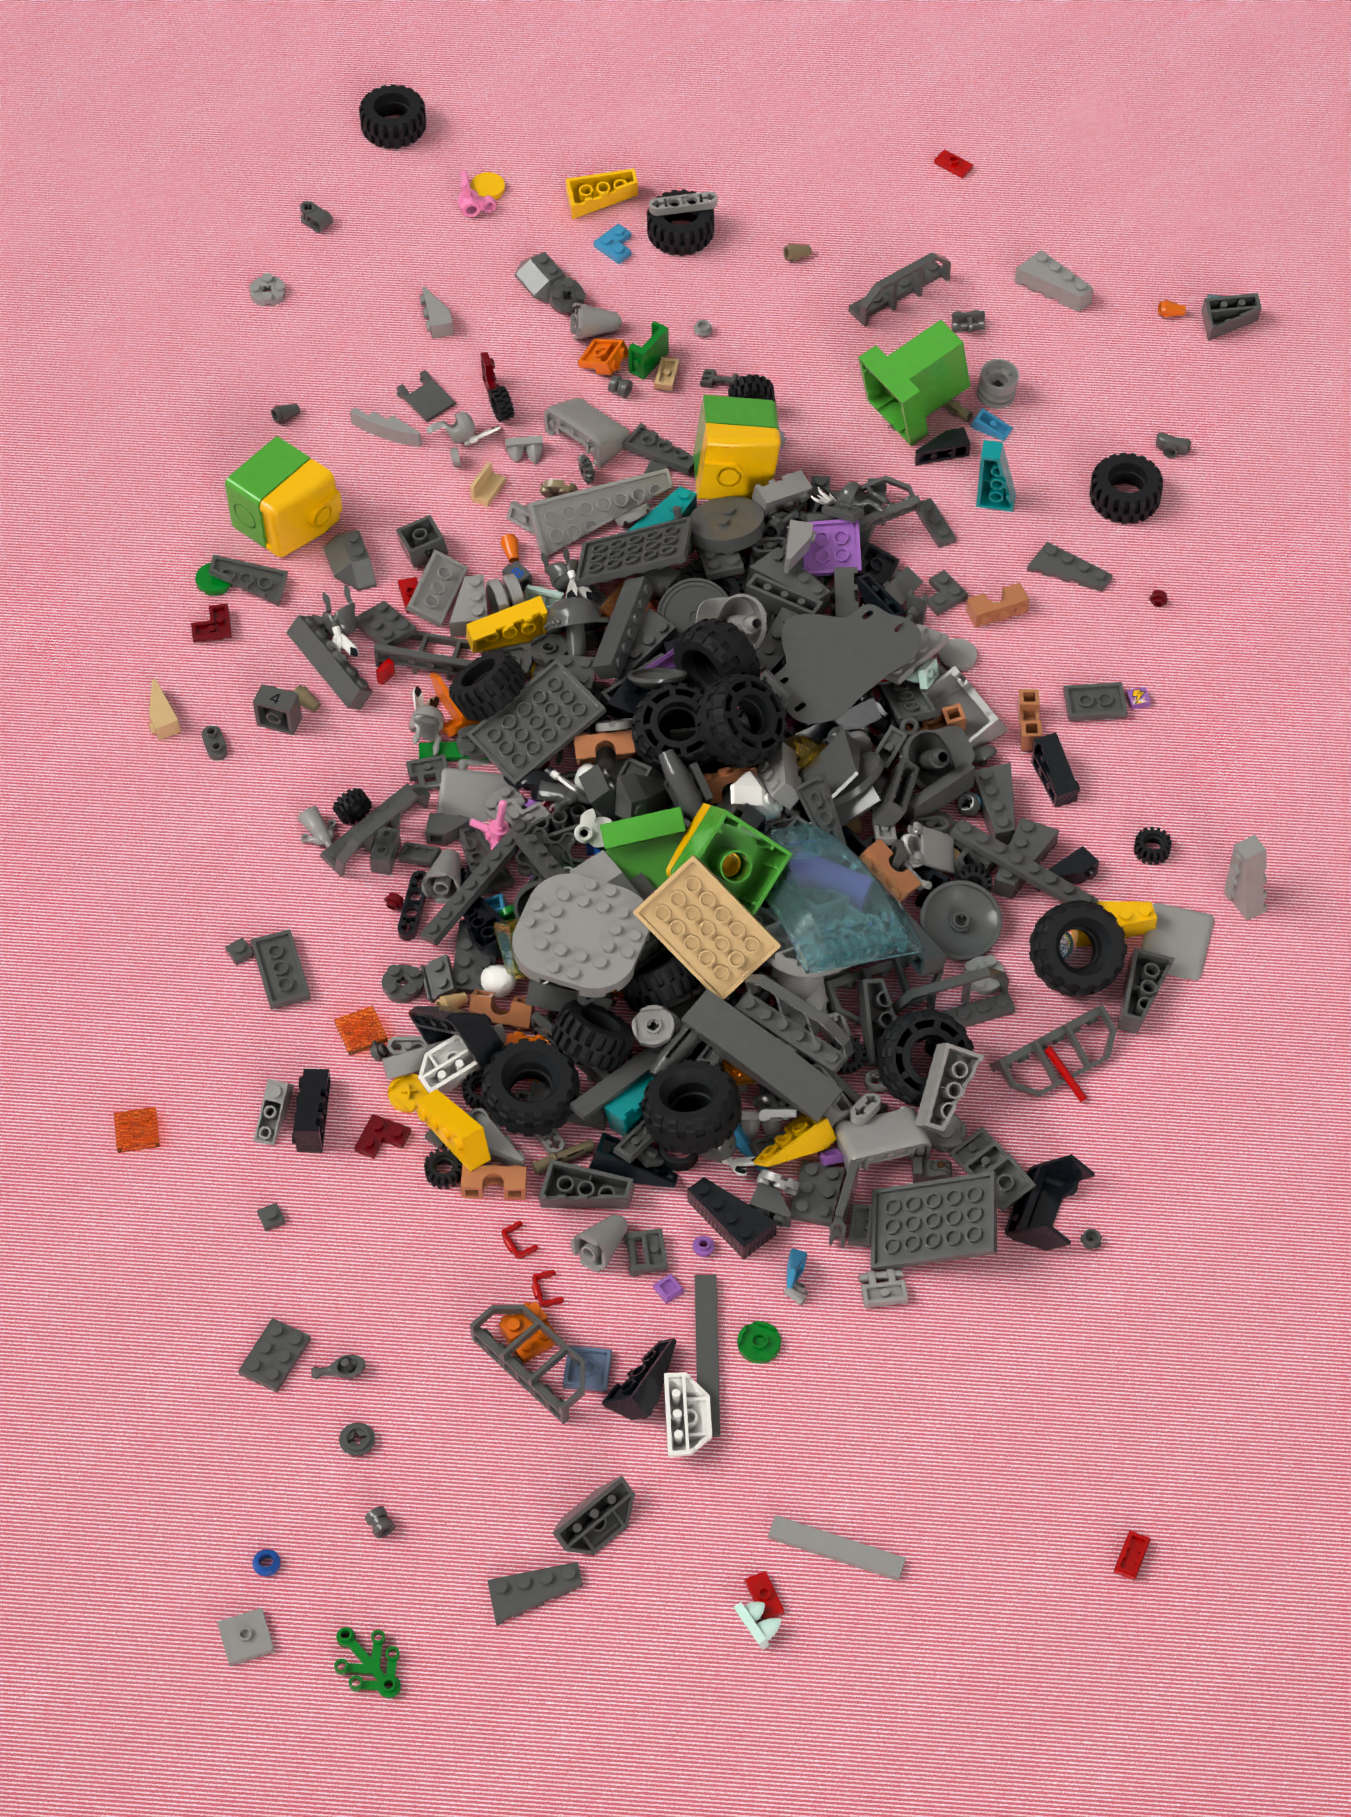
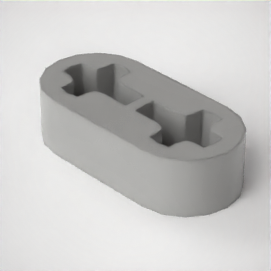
M866 1093L852 1106L850 1121L855 1125H865L880 1110L881 1097L876 1093Z

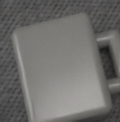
M460 759L458 761V769L445 768L442 770L437 813L455 816L462 815L469 817V821L473 818L484 822L489 820L485 802L493 792L501 787H509L519 792V789L508 785L503 779V774L467 770L468 766L491 764V761Z
M1154 903L1153 908L1157 916L1156 929L1149 930L1144 934L1141 950L1175 958L1167 975L1193 981L1199 980L1202 976L1213 929V916L1162 903Z

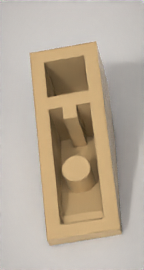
M154 679L152 680L149 708L151 723L148 724L151 734H156L160 741L181 731L174 711L157 680Z

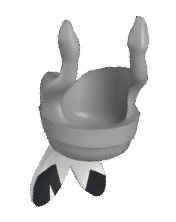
M460 411L455 414V424L450 425L445 421H439L427 427L426 432L430 434L444 427L454 443L464 442L467 447L477 442L478 439L499 430L501 427L499 425L494 426L475 436V424L471 416L467 412Z
M417 686L413 690L415 711L410 719L409 730L416 732L413 737L414 745L421 737L429 741H435L433 745V755L435 756L439 752V744L442 740L440 731L444 726V715L436 708L439 704V697H432L424 704L422 691Z

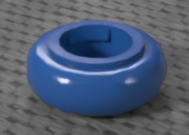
M263 1549L254 1556L252 1561L253 1569L260 1576H271L279 1570L281 1559L274 1550ZM265 1558L273 1560L272 1565L269 1567H262L260 1563Z

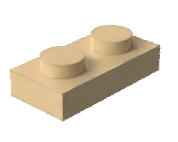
M661 357L654 383L655 389L673 390L679 368V359Z

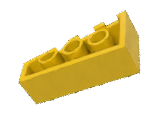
M635 168L565 179L566 195L572 220L638 195V181Z
M541 595L466 624V638L472 653L475 654L530 642L535 637L546 634L544 625L546 624L548 612Z
M1098 901L1097 903L1117 918L1119 926L1123 927L1126 935L1124 938L1142 935L1147 931L1156 929L1157 916L1152 902ZM1070 930L1076 948L1092 945L1085 933L1080 930Z
M438 1089L416 1101L419 1119L429 1126L469 1172L491 1160L483 1126Z

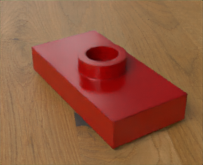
M945 149L934 159V164L962 179L973 169V164Z
M416 577L398 580V587L405 609L418 584Z
M1129 1530L1113 1573L1135 1581L1151 1538Z
M766 1571L744 1579L753 1602L765 1603L764 1612L761 1616L762 1621L784 1614V1608Z

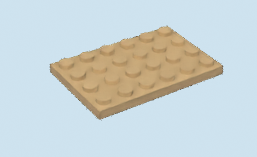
M694 854L633 911V914L708 990L723 1000L782 945Z

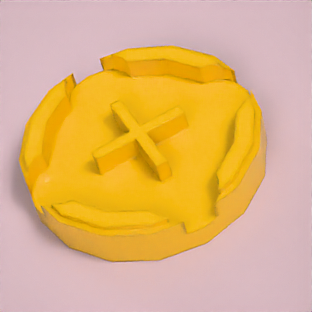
M485 172L476 175L472 179L470 188L475 190L478 196H492L496 200L504 194L505 182L500 175Z
M410 1073V1075H402L391 1081L388 1086V1099L396 1110L406 1113L415 1112L418 1110L416 1101L429 1094L418 1079L419 1075Z

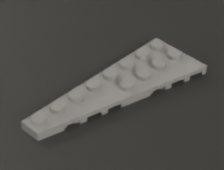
M666 468L528 503L527 507L540 553L543 552L546 556H549L671 488L673 483L669 469Z

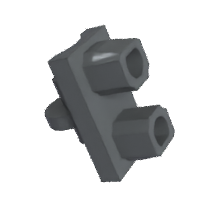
M972 310L971 312L956 311L952 313V331H968V333H972V330H985V312Z

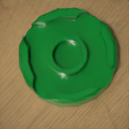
M211 563L199 568L195 581L198 589L205 592V594L209 596L221 595L227 592L230 586L232 587L231 584L209 574Z
M755 1321L753 1324L745 1325L738 1334L737 1346L739 1353L751 1363L762 1364L770 1362L780 1352L781 1337L778 1330L773 1325L763 1321Z

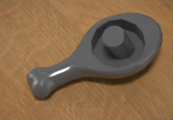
M985 745L974 749V760L972 763L979 762V765H986L987 759L997 754L996 748Z
M344 1355L327 1367H313L311 1369V1376L313 1379L325 1375L351 1379L357 1377L365 1370L366 1363L358 1355Z

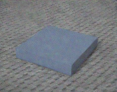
M570 1346L585 1360V1391L607 1393L612 1349ZM567 1355L563 1389L578 1390L580 1388V1366Z

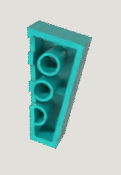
M984 440L980 460L976 507L1013 512L1016 492L1003 442Z
M680 486L628 531L675 520L674 506H680L682 517L690 516L693 510L697 508L696 492Z

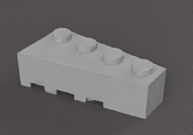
M1042 250L1016 268V284H1024L1033 292L1037 290L1044 293V297L1057 299L1060 304L1080 312L1092 302L1093 287Z
M1255 835L1234 844L1224 889L1226 898L1233 902L1246 920H1250L1267 911V905L1264 904V900L1267 899V892L1263 888V885L1267 883V877L1264 872L1267 869L1266 848Z
M949 1043L936 1045L915 1126L932 1132H944L957 1108L958 1101L963 1097L966 1091L965 1088L970 1079H973L976 1073L975 1070L979 1063L982 1062L985 1057L984 1055Z

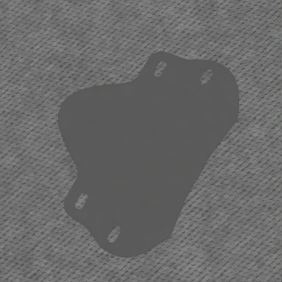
M873 604L863 605L847 617L801 614L789 618L784 623L781 631L786 665L774 675L778 680L787 677L789 680L784 685L795 695L786 708L788 714L806 724H819L842 717L866 692L890 673L916 657L921 643V632L917 625L905 617L889 614ZM873 611L869 618H862L866 612ZM902 623L905 624V627L901 631H894V629L898 625ZM800 703H805L806 706L800 711L794 710Z

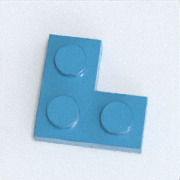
M619 223L593 242L597 250L617 264L631 256V250L623 245L625 241L631 238V232Z

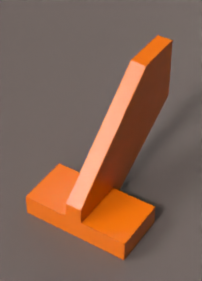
M436 673L429 674L436 696L439 697V700L453 718L444 723L443 733L451 737L458 734V730L480 723V721H472L465 718L449 697V689L442 678Z

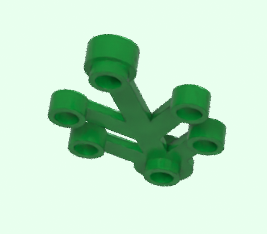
M349 1627L341 1628L336 1635L339 1646L349 1648L362 1664L348 1663L345 1659H338L334 1664L336 1673L339 1675L346 1673L373 1675L377 1680L363 1681L360 1676H352L349 1679V1687L354 1692L371 1690L378 1691L384 1698L397 1696L401 1690V1683L395 1677L397 1661L400 1658L399 1649L395 1646H390L386 1649L385 1654L388 1664L385 1675L380 1669L382 1645L386 1640L384 1632L382 1630L372 1632L373 1648L372 1656L370 1657L356 1641L354 1631ZM344 1633L350 1634L348 1638L341 1637ZM381 1635L382 1639L377 1641L374 1637ZM394 1651L397 1653L395 1657L389 1656L390 1652ZM340 1664L346 1665L342 1670L337 1668ZM354 1681L360 1682L358 1686H352ZM387 1683L393 1684L391 1688H385Z

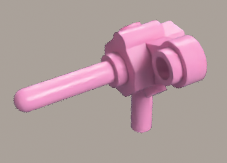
M462 170V181L460 182L462 192L458 197V205L463 215L473 217L477 216L480 211H494L496 209L495 199L492 196H478V193L470 188L468 172Z
M505 800L499 802L497 818L492 820L489 825L473 818L469 826L485 832V839L490 843L491 850L510 829L508 823L504 821L507 807Z

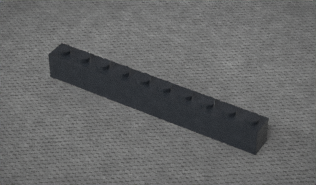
M865 693L839 719L819 724L801 722L802 724L796 727H788L783 742L798 752L799 757L828 744L829 742L826 738L834 727L840 725L845 731L851 733L882 717L874 697L869 693ZM715 761L711 767L702 768L701 772L702 774H713L719 772L718 770L730 766ZM733 783L727 784L723 788L722 793L730 790V785Z

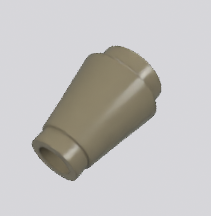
M788 244V246L784 247V257L791 262L811 255L810 245Z
M301 685L295 688L293 692L298 693L300 705L312 712L317 711L321 703L318 702L308 688Z

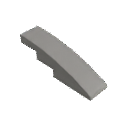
M356 407L350 411L351 423L368 433L400 444L416 447L422 445L420 432L393 415L387 420L374 411L370 415Z

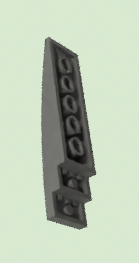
M708 989L681 1019V1023L697 1033L700 1040L714 1048L717 1055L817 1123L843 1092V1089L788 1046Z

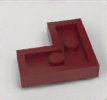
M488 352L480 353L482 379L488 392L500 386L495 383L494 359H490Z
M228 603L209 606L210 621L191 623L193 643L232 638Z
M372 1114L354 1150L356 1153L374 1159L383 1142L403 1149L411 1134V1128Z

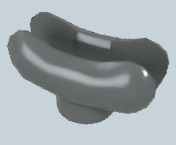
M1164 432L1157 434L1155 442L1156 447L1162 450L1164 456L1168 458L1186 455L1189 453L1191 440L1188 438L1174 437Z

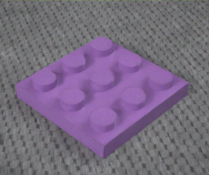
M843 519L809 522L813 523L812 531H816L814 543L810 542L809 550L803 556L804 569L813 577L834 575V567H857V574L862 573L859 520L854 523Z

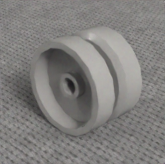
M514 573L504 575L502 581L494 578L486 582L488 598L494 613L525 602L521 586Z

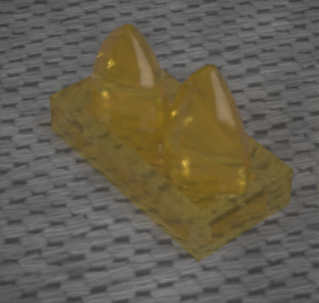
M800 736L802 744L795 743V747L801 759L796 764L801 769L805 768L828 746L825 742L817 745L812 740Z

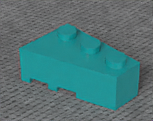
M650 1074L639 1080L604 1107L610 1128L622 1137L625 1134H629L644 1119L642 1099H644L646 1086L650 1080L654 1079Z

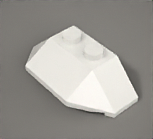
M751 771L746 772L735 783L730 785L731 805L743 813V806L747 802L766 816L765 822H774L782 819L781 811L783 810V805L772 798L762 780Z
M454 1035L425 1053L418 1079L428 1093L436 1089L441 1093H446L461 1085L464 1079L467 1080L466 1076L470 1075L472 1077V1072L476 1071L479 1074V1070H484L488 1063L483 1068H480L460 1036Z
M686 1372L664 1373L668 1457L691 1456L712 1439L710 1395L691 1379V1376Z

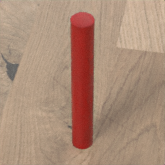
M1052 1046L1044 1050L1077 1099L1080 1102L1084 1101L1087 1098Z

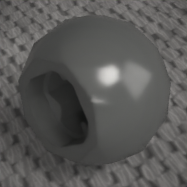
M974 792L963 793L957 799V810L963 816L970 817L976 815L981 808L980 797Z

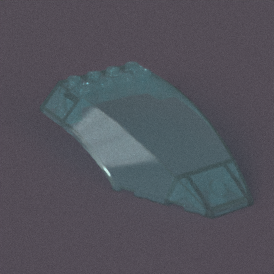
M810 823L771 830L770 839L793 854L764 900L773 909L786 930L806 974L924 952V947L897 896L844 843L830 833Z

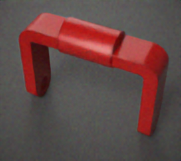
M521 1221L502 1230L503 1243L516 1259H521L537 1251L539 1248L535 1244L518 1252L516 1245L507 1234L522 1227L523 1223Z
M555 1270L537 1273L532 1276V1291L535 1299H538L539 1306L542 1308L564 1302L563 1297L543 1301V1293L537 1281L555 1276Z

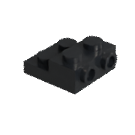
M867 541L863 547L861 546L862 573L857 574V577L869 573L883 586L887 581L890 582L900 559Z

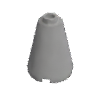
M574 303L572 308H575V312L571 313L570 316L571 333L575 334L573 339L617 331L618 327H621L622 320L616 312L581 303Z
M452 849L443 850L428 870L421 883L422 892L428 899L431 897L436 899V903L446 904L461 887L459 853Z
M613 1214L577 1234L571 1240L572 1252L575 1256L579 1255L582 1259L580 1263L583 1266L596 1272L607 1267L628 1230L626 1219L620 1215Z

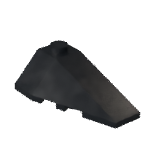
M479 896L463 915L471 943L482 955L504 960L513 955L512 937L514 929Z
M604 1132L602 1133L591 1159L590 1169L632 1178L636 1184L675 1188L678 1174L663 1165L646 1168L638 1158L631 1164L613 1153L614 1148L621 1140Z
M671 1338L659 1341L641 1359L643 1364L634 1370L631 1369L627 1373L629 1378L622 1385L617 1383L611 1389L602 1405L630 1420L648 1418L658 1402L664 1383V1373L668 1371L677 1342L676 1339Z

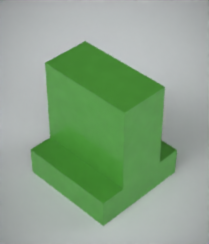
M939 320L888 356L875 345L858 357L867 401L889 424L893 425V428L910 446L929 434L926 423L928 415L971 386L963 341L942 320Z
M681 807L600 825L607 855L614 861L627 879L630 881L642 872L655 889L669 878L666 875V868L687 831Z

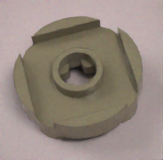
M546 480L544 485L540 484V494L547 498L578 491V487L575 484L570 483V486L564 484L563 480Z

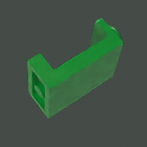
M655 321L651 324L652 337L642 347L634 343L628 347L629 373L643 380L658 366L661 357H666L669 354L668 328Z

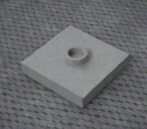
M262 1608L217 1622L229 1666L275 1652Z

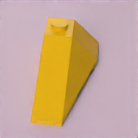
M802 1113L784 1127L786 1133L782 1136L777 1135L774 1138L775 1144L766 1147L753 1162L758 1166L770 1167L826 1150L837 1138L828 1118L822 1117L817 1123Z

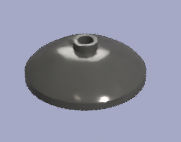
M641 668L628 672V679L638 687L646 690H657L661 688V685L668 683L679 685V682L682 683L687 678L686 671L676 668Z

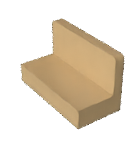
M487 462L470 486L471 501L485 507L491 504L506 483V477L492 471L491 462Z

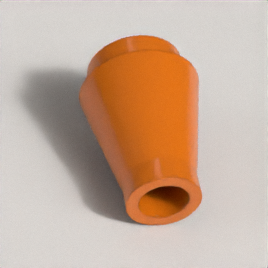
M1166 299L1160 301L1158 305V315H1161L1163 318L1184 316L1186 312L1185 305Z
M514 534L502 536L500 545L509 563L519 561L518 538Z

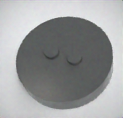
M726 496L715 498L699 505L690 514L693 520L691 540L697 547L709 552L729 553L748 548L761 539L766 528L762 507L757 502L744 497Z
M702 578L685 579L671 586L662 596L657 609V614L677 628V632L668 641L678 639L681 633L695 624L698 607L703 601L710 598L728 597L726 592L716 583Z

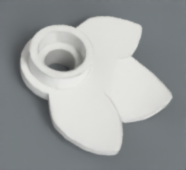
M589 809L581 815L580 824L575 828L574 836L580 843H589L596 848L604 847L600 825L612 822V820L606 817H596L594 809ZM581 830H586L588 835L582 837L580 834Z

